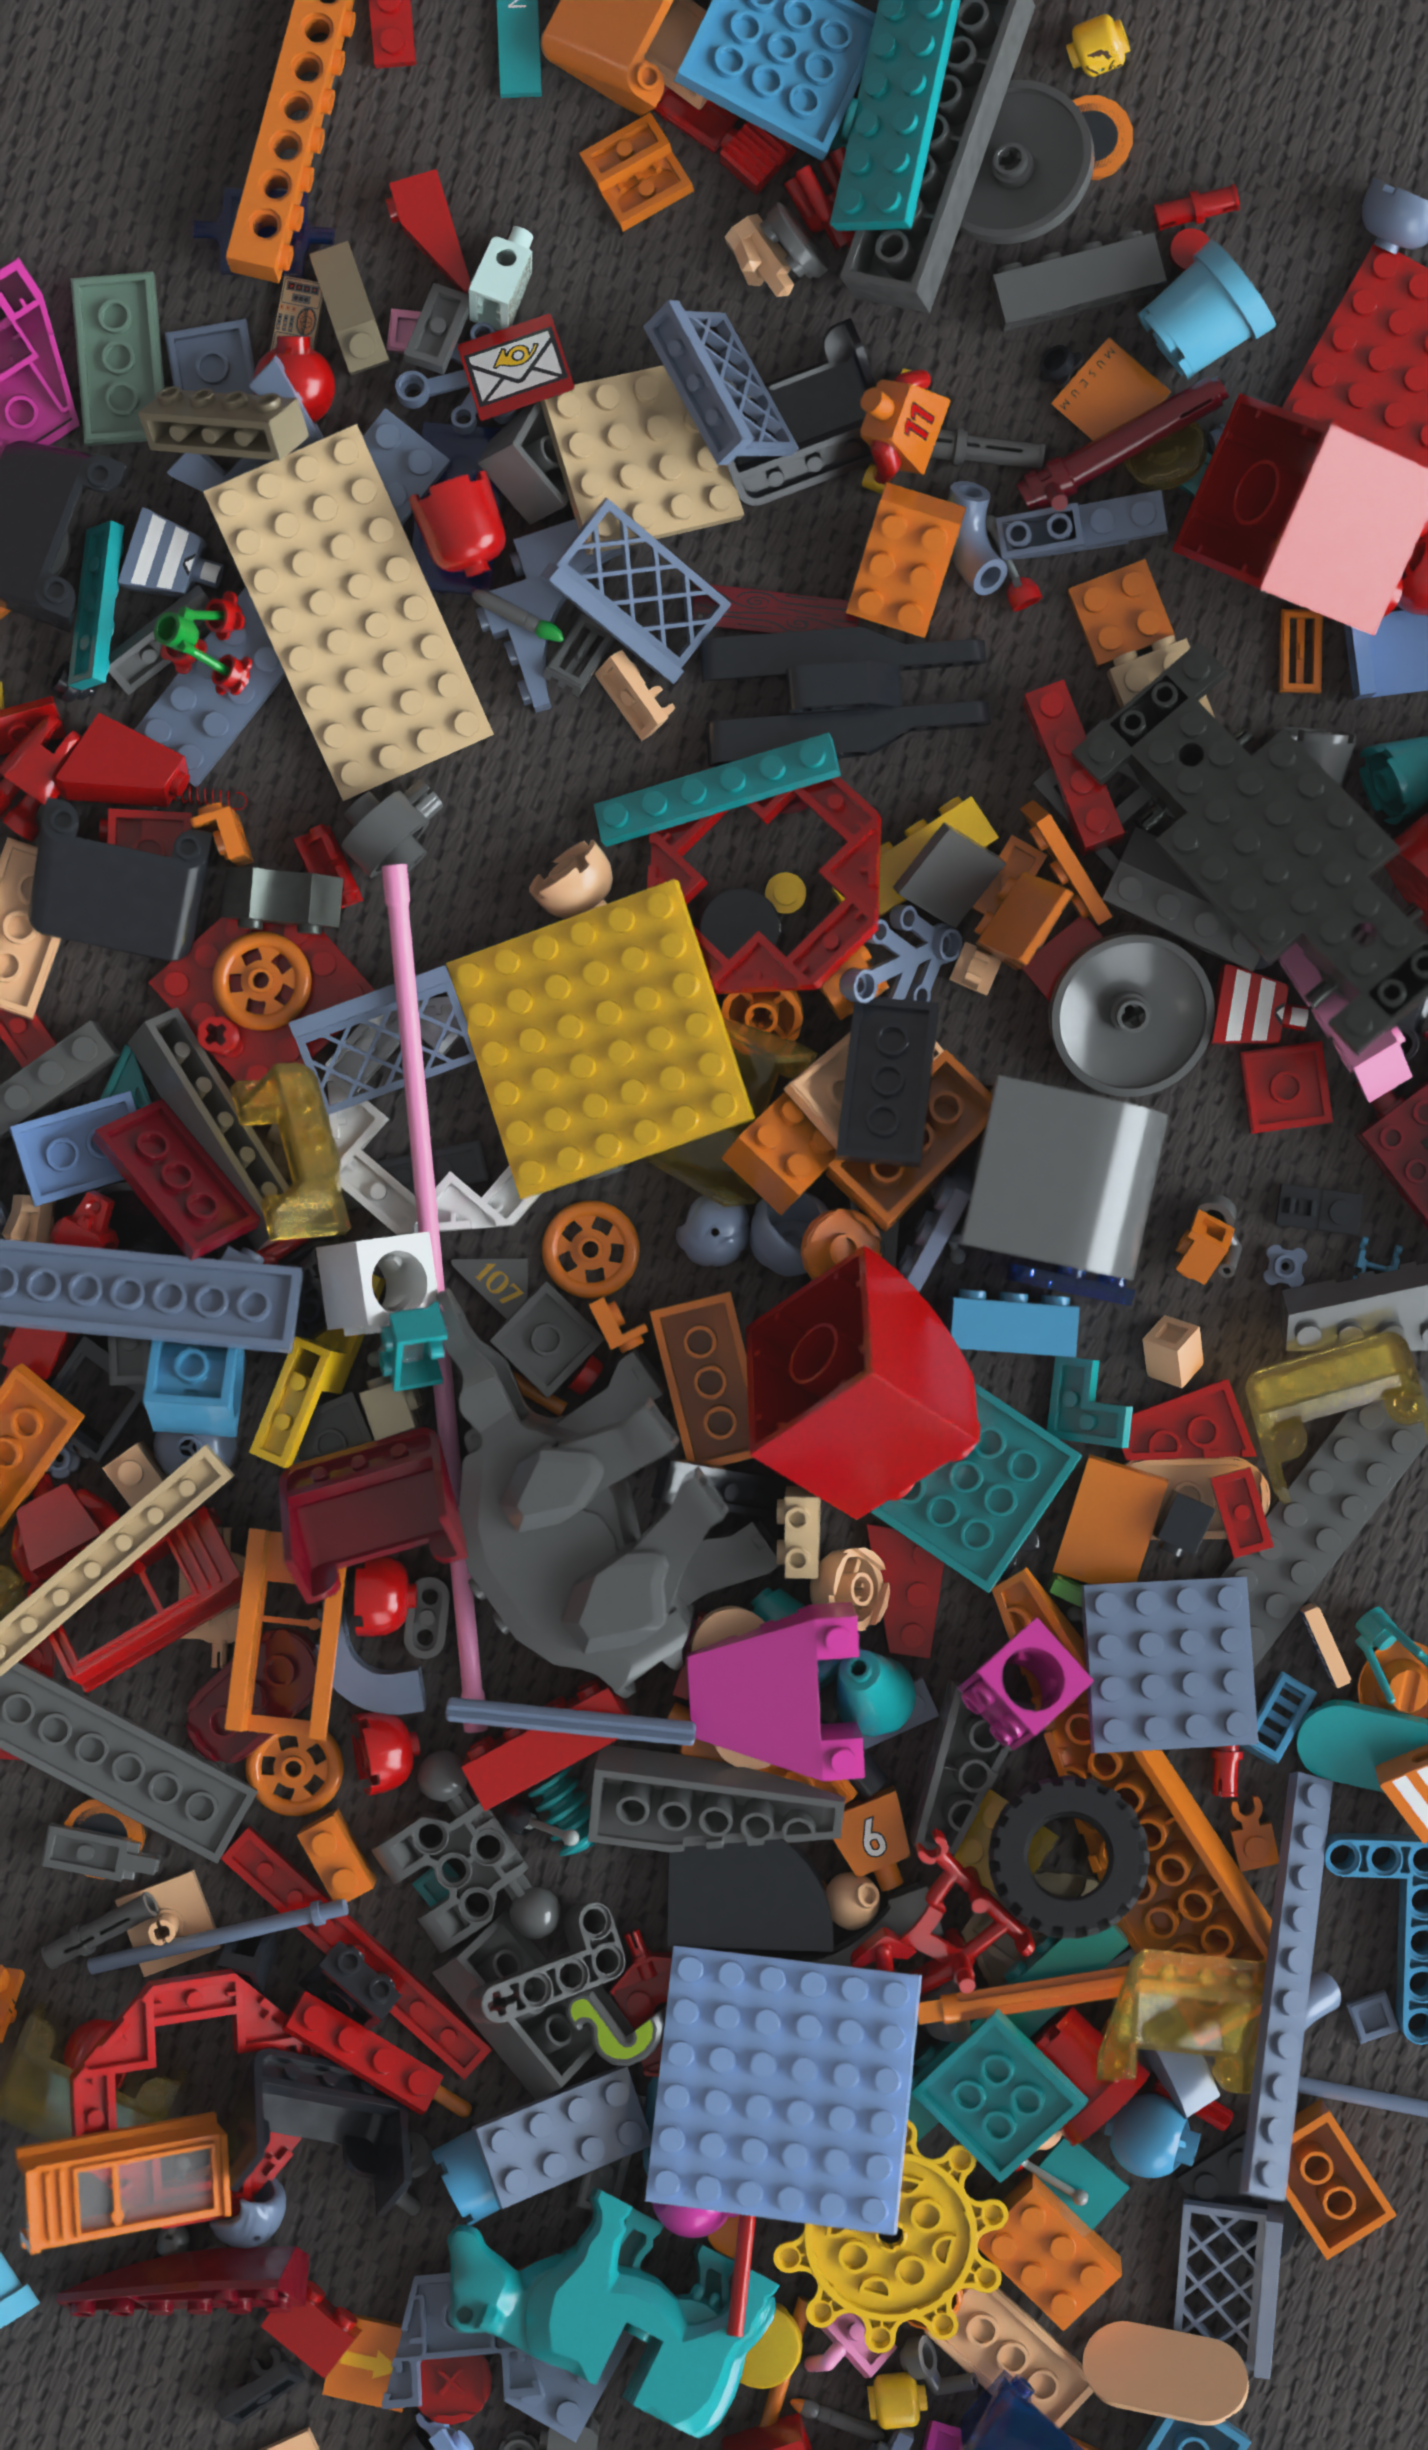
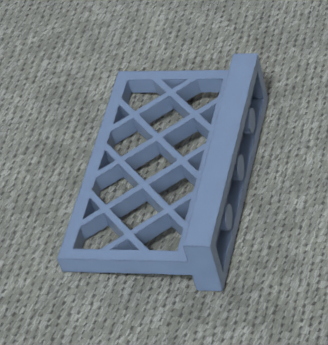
M668 300L643 326L717 465H729L737 456H792L799 449L726 313L685 311L680 301ZM716 327L721 337L709 328ZM705 343L709 344L716 351H718L720 353V356L713 352L710 348H708L705 345ZM728 360L735 364L740 371H738L736 368L728 363ZM724 377H726L728 380H730L732 383L738 386L739 389L737 390L728 382H726L724 380ZM747 394L755 399L758 405L747 398ZM743 411L747 413L749 416H751L753 419H755L757 421V425L750 419H748L745 415H743ZM768 429L770 432H772L776 436L777 440L770 434H768L765 430Z
M608 498L602 500L553 564L549 563L539 575L653 671L672 684H675L684 671L681 668L731 606V603ZM607 512H610L619 520L621 539L599 541L598 524ZM627 528H629L638 537L628 538ZM592 534V542L584 543ZM645 542L651 548L652 565L631 567L629 544ZM622 545L623 568L602 571L600 547ZM593 548L595 572L579 574L568 565L578 550ZM659 555L669 563L659 564ZM676 568L682 576L683 591L662 593L660 570ZM653 571L654 595L633 597L631 574ZM624 575L626 598L610 600L604 595L603 577ZM596 578V587L586 579ZM689 580L699 589L690 590ZM706 594L717 603L706 618L693 619L691 596ZM683 597L685 620L664 623L663 600ZM655 601L657 624L641 626L635 620L634 603ZM627 604L628 614L617 605ZM700 625L694 633L693 626ZM686 627L687 643L676 655L666 647L665 629ZM658 630V639L648 631Z
M446 965L415 976L417 1001L424 1000L419 1010V1020L423 1018L443 1028L434 1050L422 1046V1051L431 1054L424 1070L425 1079L476 1061L467 1032L468 1024ZM395 984L289 1022L324 1117L405 1087L404 1078L392 1082L396 1071L403 1074V1069L398 1067L402 1060L401 1051L394 1065L372 1055L382 1032L400 1040V1035L384 1028L390 1013L397 1010ZM443 992H447L452 1005V1010L446 1024L423 1014L430 997ZM384 1015L380 1026L368 1021ZM454 1015L457 1018L461 1031L450 1026ZM363 1023L377 1030L368 1052L345 1043L352 1026ZM345 1029L341 1040L330 1036V1034ZM447 1030L464 1037L470 1054L453 1060L438 1053ZM323 1037L338 1044L329 1067L312 1060L306 1043ZM342 1047L365 1056L356 1079L333 1069ZM435 1057L446 1061V1063L430 1068ZM369 1059L392 1069L384 1086L375 1089L360 1082ZM315 1066L326 1071L322 1082ZM330 1074L353 1083L346 1100L329 1105L324 1092V1087ZM357 1086L368 1090L365 1093L352 1097Z
M1184 2199L1174 2330L1186 2333L1195 2326L1203 2336L1225 2341L1237 2332L1248 2345L1247 2356L1240 2355L1246 2370H1253L1255 2378L1270 2380L1285 2206L1268 2204V2208L1265 2210ZM1191 2213L1209 2215L1218 2226L1201 2237L1191 2225ZM1240 2219L1258 2222L1257 2233L1244 2243L1230 2228ZM1224 2232L1237 2248L1221 2260L1208 2243ZM1189 2237H1191L1195 2241V2243L1190 2247ZM1254 2245H1256L1255 2256L1249 2250ZM1202 2249L1214 2265L1198 2276L1188 2264V2258ZM1243 2254L1254 2267V2272L1240 2282L1227 2265ZM1221 2271L1234 2287L1217 2298L1205 2282ZM1186 2276H1188L1192 2280V2282L1189 2283L1187 2286ZM1253 2283L1251 2295L1246 2288ZM1199 2288L1211 2304L1196 2315L1184 2301L1188 2294ZM1240 2293L1251 2306V2311L1237 2321L1224 2304ZM1218 2310L1231 2326L1215 2337L1202 2321ZM1183 2314H1185V2316L1189 2319V2320H1188L1186 2323H1184V2324H1183ZM1250 2322L1248 2334L1243 2327Z

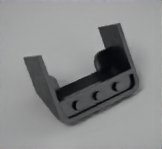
M272 2048L262 2049L255 2055L248 2065L228 2131L230 2190L238 2191L265 2157V2149L270 2142V2132L342 2145L343 2160L347 2168L357 2176L374 2179L376 2216L384 2217L412 2184L407 2107L329 2059Z

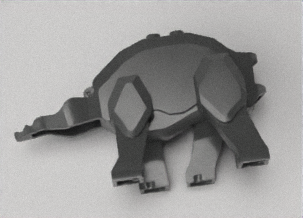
M448 1288L440 1291L436 1296V1301L444 1309L442 1317L448 1329L447 1340H444V1345L463 1374L464 1382L459 1397L460 1411L473 1425L464 1437L469 1454L465 1457L462 1464L459 1516L468 1558L465 1561L468 1572L472 1576L468 1580L469 1585L480 1600L483 1601L487 1598L496 1610L492 1614L493 1619L504 1634L507 1635L511 1632L517 1641L554 1665L581 1669L598 1675L611 1686L617 1695L623 1699L628 1698L636 1692L635 1680L660 1661H663L674 1670H679L685 1666L687 1636L694 1622L695 1607L692 1604L694 1601L709 1592L769 1574L780 1566L777 1565V1541L761 1518L757 1516L750 1517L735 1529L706 1534L711 1526L725 1517L729 1508L699 1466L684 1476L672 1504L640 1535L632 1494L626 1476L662 1457L675 1448L676 1444L680 1441L675 1431L653 1402L663 1395L667 1384L641 1347L637 1346L619 1361L609 1386L567 1415L548 1418L536 1414L527 1406L509 1363L504 1357L477 1337L451 1290Z

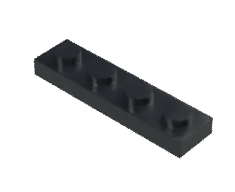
M662 1456L651 1497L660 1502L672 1503L684 1476L699 1466L729 1508L727 1512L777 1519V1499H785L786 1486L800 1485L785 1476Z

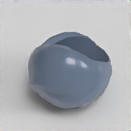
M805 1191L781 1216L764 1199H761L755 1207L749 1234L750 1249L757 1261L782 1276L791 1277L807 1273L800 1254L802 1237L810 1222L822 1212L829 1211L826 1204L818 1197Z

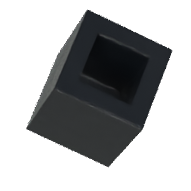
M1172 1489L1152 1535L1162 1540L1159 1548L1179 1557H1182L1185 1551L1196 1555L1216 1509Z

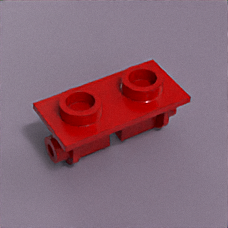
M320 824L309 830L310 833L293 839L307 873L344 878L341 909L363 901L330 825L325 827L324 824Z

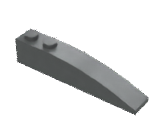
M607 1745L599 1750L594 1769L588 1842L663 1852H682L685 1847L706 1845L707 1849L723 1848L724 1844L747 1842V1846L764 1845L765 1840L785 1839L787 1843L841 1838L845 1797L798 1781L746 1767H735L725 1762L680 1754Z

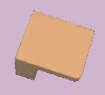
M1164 1315L1142 1339L1146 1372L1151 1378L1183 1388L1203 1365L1204 1360L1199 1326Z

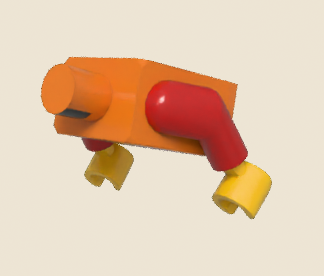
M903 368L894 381L881 380L877 383L876 388H870L863 394L861 407L867 413L860 432L861 437L871 447L870 451L875 464L871 463L866 470L862 487L882 495L886 483H889L898 471L924 475L951 401L944 396L925 390L931 383L930 374L926 370Z

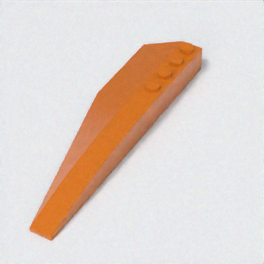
M1027 1567L994 1586L992 1592L1009 1639L1034 1619L1038 1618L1086 1671L1084 1640ZM1019 1665L1022 1676L1026 1675L1033 1695L1031 1701L1036 1705L1034 1710L1039 1711L1042 1703L1040 1684L1029 1670ZM1086 1688L1044 1727L1046 1732L1043 1735L1059 1777H1062V1775H1075L1077 1778H1090L1099 1781V1784L1109 1789L1112 1788L1121 1795L1120 1797L1128 1805H1131L1137 1813L1141 1826L1144 1827L1149 1851L1147 1880L1136 1904L1116 1923L1126 1934L1128 1943L1141 1963L1224 1950L1229 1970V1980L1166 1989L1197 2045L1261 2013L1272 1919L1162 1750L1091 1753ZM1074 1818L1079 1834H1083L1090 1854L1088 1860L1093 1873L1097 1874L1099 1882H1101L1108 1865L1106 1844L1100 1833L1092 1825Z

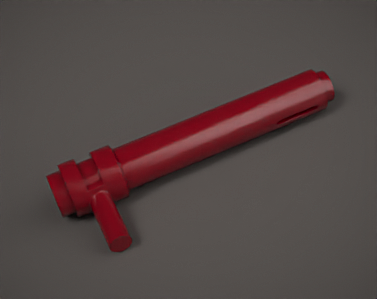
M1208 376L1063 458L1057 456L1045 463L1047 467L1037 473L1034 469L1023 475L1025 479L1016 485L1029 510L1035 511L1040 508L1046 509L1050 507L1057 511L1064 510L1068 505L1067 498L1077 493V487L1224 406L1223 401L1229 398L1227 391L1218 376L1210 379Z

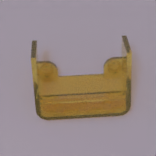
M1382 1332L1257 1369L1248 1377L1246 1382V1395L1274 1493L1283 1504L1291 1502L1280 1463L1297 1458L1305 1450L1307 1434L1304 1422L1383 1400L1389 1417L1397 1424L1409 1426L1423 1422L1428 1439V1400L1407 1341L1395 1332Z

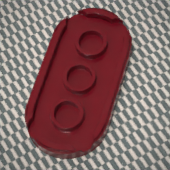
M276 1628L262 1633L252 1709L253 1715L292 1719L313 1699L319 1650L311 1639L303 1633L291 1628ZM233 1659L194 1694L187 1709L189 1723L186 1726L192 1745L202 1756L215 1762L234 1763L241 1761L256 1752L274 1735L261 1732L225 1730Z

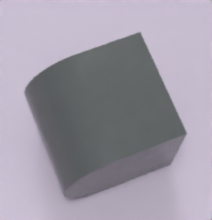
M1001 1075L978 1079L993 1094L987 1126L981 1138L961 1157L960 1167L971 1172L972 1195L947 1241L1133 1281L1169 1115L1137 1105Z

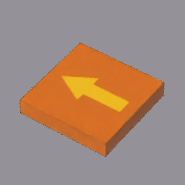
M353 2314L358 2321L355 2326L361 2329L362 2332L325 2378L322 2395L382 2408L383 2396L387 2392L393 2369L391 2367L392 2361L396 2357L402 2334V2324ZM403 2408L388 2409V2410H393V2411H397V2412H401V2413H402Z

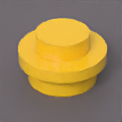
M788 872L779 873L773 876L767 883L765 897L773 904L778 913L791 914L799 910L804 904L806 887L797 875Z

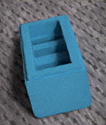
M1281 1671L1256 1711L1258 1732L1275 1742V1745L1271 1749L1258 1741L1259 1744L1240 1745V1747L1269 1765L1278 1764L1317 1692ZM1282 1688L1302 1699L1300 1704L1297 1706L1279 1695ZM1274 1702L1293 1714L1290 1720L1271 1709ZM1266 1717L1284 1728L1281 1735L1263 1724Z

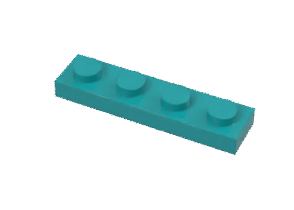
M111 520L86 529L68 686L79 690L106 683V676L110 669V642L115 628L113 620L114 608L119 592L118 575L120 559L124 551V544L122 542L124 525Z

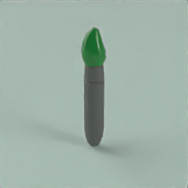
M479 589L472 591L473 599L485 609L528 631L535 632L538 638L555 642L563 641L564 638L561 630L552 622L540 620L533 614H529L524 609L491 592Z

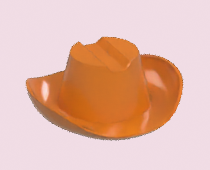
M1395 1641L1385 1650L1380 1651L1377 1649L1374 1652L1388 1681L1395 1702L1393 1704L1387 1702L1368 1660L1362 1668L1358 1681L1359 1702L1428 1719V1668L1398 1641ZM1414 1642L1418 1647H1420L1423 1650V1652L1426 1655H1428L1427 1646L1420 1644L1418 1642Z

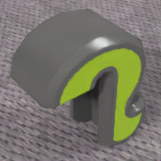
M601 1984L570 1996L566 2003V2016L572 2027L578 2031L587 2024L591 2026L592 2044L600 2057L612 2065L630 2066L646 2059L663 2042L667 2007H663L634 2029Z

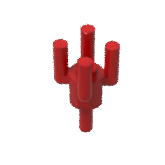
M845 146L830 154L831 158L818 165L833 193L825 195L810 165L798 170L795 173L796 177L784 183L808 230L812 233H818L824 229L835 250L848 246L850 249L856 232L837 231L830 224L846 153Z

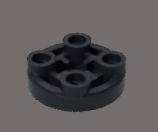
M733 888L719 893L708 902L701 914L698 930L729 960L758 931L777 948L781 936V923L775 907L765 896L751 889Z

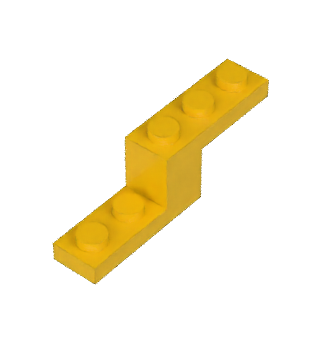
M372 1274L371 1285L378 1297L376 1298L378 1302L386 1279ZM342 1328L327 1330L316 1337L315 1340L295 1336L292 1354L288 1353L249 1453L283 1468H289L293 1465L321 1392L342 1393L365 1334L344 1336Z

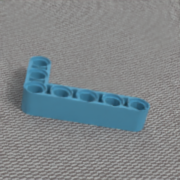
M1329 1834L1326 1840L1324 1865L1333 1874L1341 1877L1400 1878L1396 2022L1408 2040L1414 2044H1428V1978L1425 1985L1421 1988L1412 1989L1409 1985L1411 1977L1417 1972H1426L1428 1976V1941L1420 1948L1411 1947V1938L1416 1932L1428 1931V1902L1421 1907L1412 1905V1898L1415 1892L1421 1889H1428V1863L1416 1866L1413 1862L1416 1851L1421 1848H1428V1842L1423 1844L1417 1835ZM1340 1845L1348 1846L1349 1855L1347 1859L1342 1863H1332L1330 1855L1333 1849ZM1379 1847H1389V1859L1380 1865L1373 1864V1852ZM1418 2013L1426 2014V2022L1423 2027L1417 2030L1409 2029L1408 2023L1413 2015Z

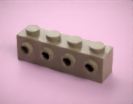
M172 386L160 390L157 393V398L138 412L149 448L155 451L281 461L309 437L298 398L279 397L277 393L248 395L244 391L230 393L213 392L212 389L190 391Z

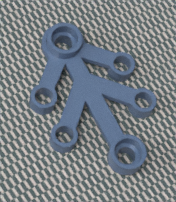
M479 322L471 328L470 337L473 340L476 339L477 334L484 331L490 334L496 331H494V328L489 323ZM457 343L450 360L463 365L457 348L459 343ZM465 370L426 379L418 371H407L398 377L395 384L399 402L404 407L410 409L422 407L427 403L429 397L470 387ZM411 390H418L421 392L420 395L416 397L406 396L407 393ZM471 390L462 405L456 407L451 413L453 429L462 435L472 433L477 426L476 414L478 412ZM517 409L493 418L500 424H508L517 415ZM461 416L471 418L466 424H459L457 422Z
M896 905L890 913L892 927L897 930L912 931L924 943L913 947L889 929L888 923L885 920L879 919L878 931L866 942L881 944L896 956L870 969L851 968L843 973L839 981V989L847 1000L860 1003L870 1002L876 994L878 984L897 975L889 997L881 998L930 1002V991L941 965L954 961L960 955L962 937L956 929L945 923H937L931 926L917 915V911L913 906ZM925 962L918 983H912L919 964Z

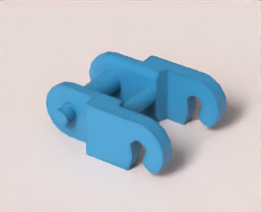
M1362 1236L1354 1267L1359 1268L1358 1274L1364 1273L1366 1268L1382 1272L1398 1270L1400 1258L1398 1257L1403 1248L1401 1245L1395 1246L1391 1264L1383 1266L1368 1262L1365 1259V1246L1368 1244L1369 1238ZM1353 1275L1352 1279L1358 1278V1276Z

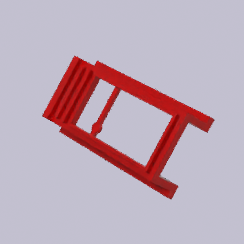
M203 1506L196 1510L194 1515L176 1525L91 1599H95L137 1574L140 1576L158 1612L157 1614L80 1660L62 1624L48 1636L67 1678L80 1684L84 1692L89 1693L240 1602L244 1573L238 1569L217 1528V1525L222 1523L213 1507L208 1509L206 1506ZM173 1553L192 1593L164 1609L145 1571L148 1566Z

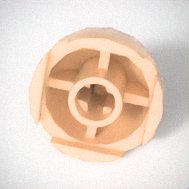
M591 840L589 845L582 841L567 849L553 861L558 864L550 871L547 878L543 879L538 874L529 887L531 895L548 913L567 919L606 904L604 898L609 893L613 880L611 865L602 849L594 840Z
M847 1548L832 1551L819 1562L818 1579H811L810 1581L812 1604L852 1602L857 1614L858 1631L866 1630L865 1628L869 1625H876L881 1621L888 1607L890 1595L889 1583H883L880 1571L886 1570L883 1561L874 1551L866 1548Z

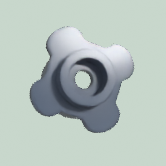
M1280 1245L1270 1246L1266 1251L1269 1259L1267 1270L1263 1273L1265 1282L1269 1285H1275L1279 1282L1286 1283L1291 1288L1300 1287L1304 1282V1277L1301 1273L1303 1263L1307 1260L1306 1252L1302 1248L1285 1250ZM1284 1262L1289 1264L1288 1270L1282 1269L1281 1265Z

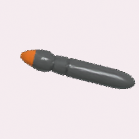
M797 2398L790 2401L794 2410L806 2418H816L825 2424L827 2423L830 2426L871 2441H880L886 2438L885 2432L880 2427L836 2409L819 2405L814 2400Z

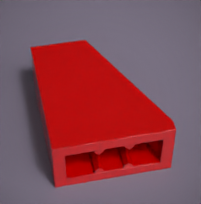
M98 713L55 779L60 796L67 800L168 807L175 795L179 797L184 793L188 786L190 775L188 774L184 755Z

